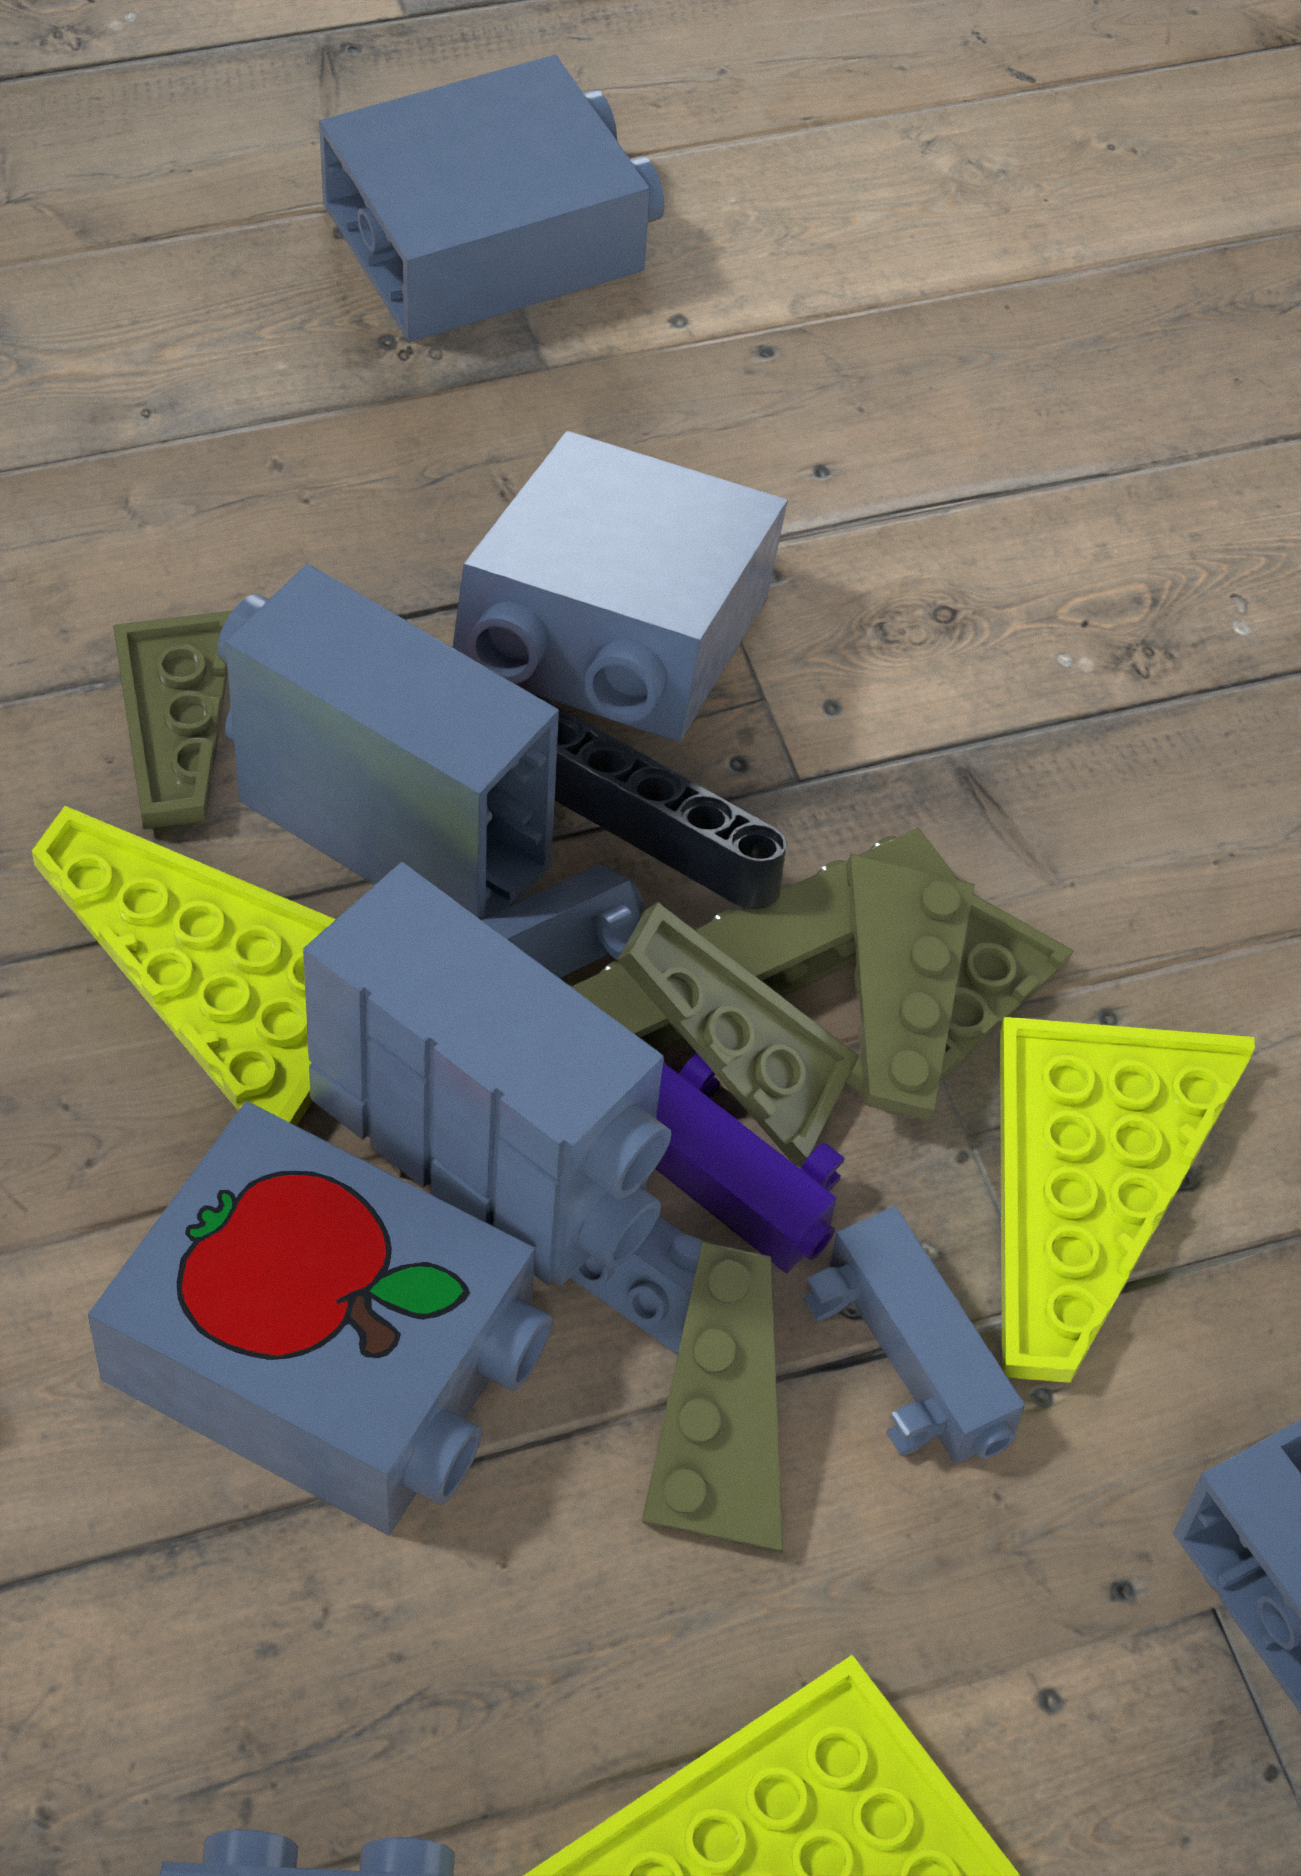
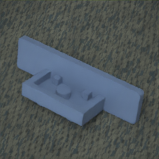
M658 1216L656 1223L643 1243L620 1266L608 1269L593 1256H590L570 1278L678 1355L703 1241L694 1236L686 1235Z

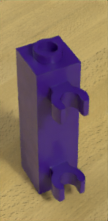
M698 1053L691 1057L680 1074L663 1062L656 1119L671 1130V1139L666 1152L655 1169L762 1255L771 1256V1262L786 1274L804 1256L810 1261L815 1259L826 1248L835 1233V1228L831 1226L837 1197L831 1194L830 1191L841 1179V1175L835 1170L841 1166L845 1158L823 1142L808 1156L799 1169L710 1099L720 1087L721 1082L714 1077L716 1074Z

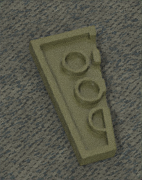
M233 610L113 625L143 829L206 821L228 674L227 663L219 658L217 646L221 630Z
M850 854L846 864L847 884L851 886L852 910L850 912L851 935L852 938H855L857 967L854 974L856 996H859L861 1025L859 1027L865 1106L929 1121L935 1110L975 884Z
M975 894L972 897L940 1081L1002 1024L1004 1017H1010L1063 968L1074 952L1071 948ZM860 1056L846 1081V1085L864 1095Z
M657 902L645 910L617 961L794 1165L805 1161L810 1155L859 1055Z
M702 1242L642 1522L783 1553L771 1256Z

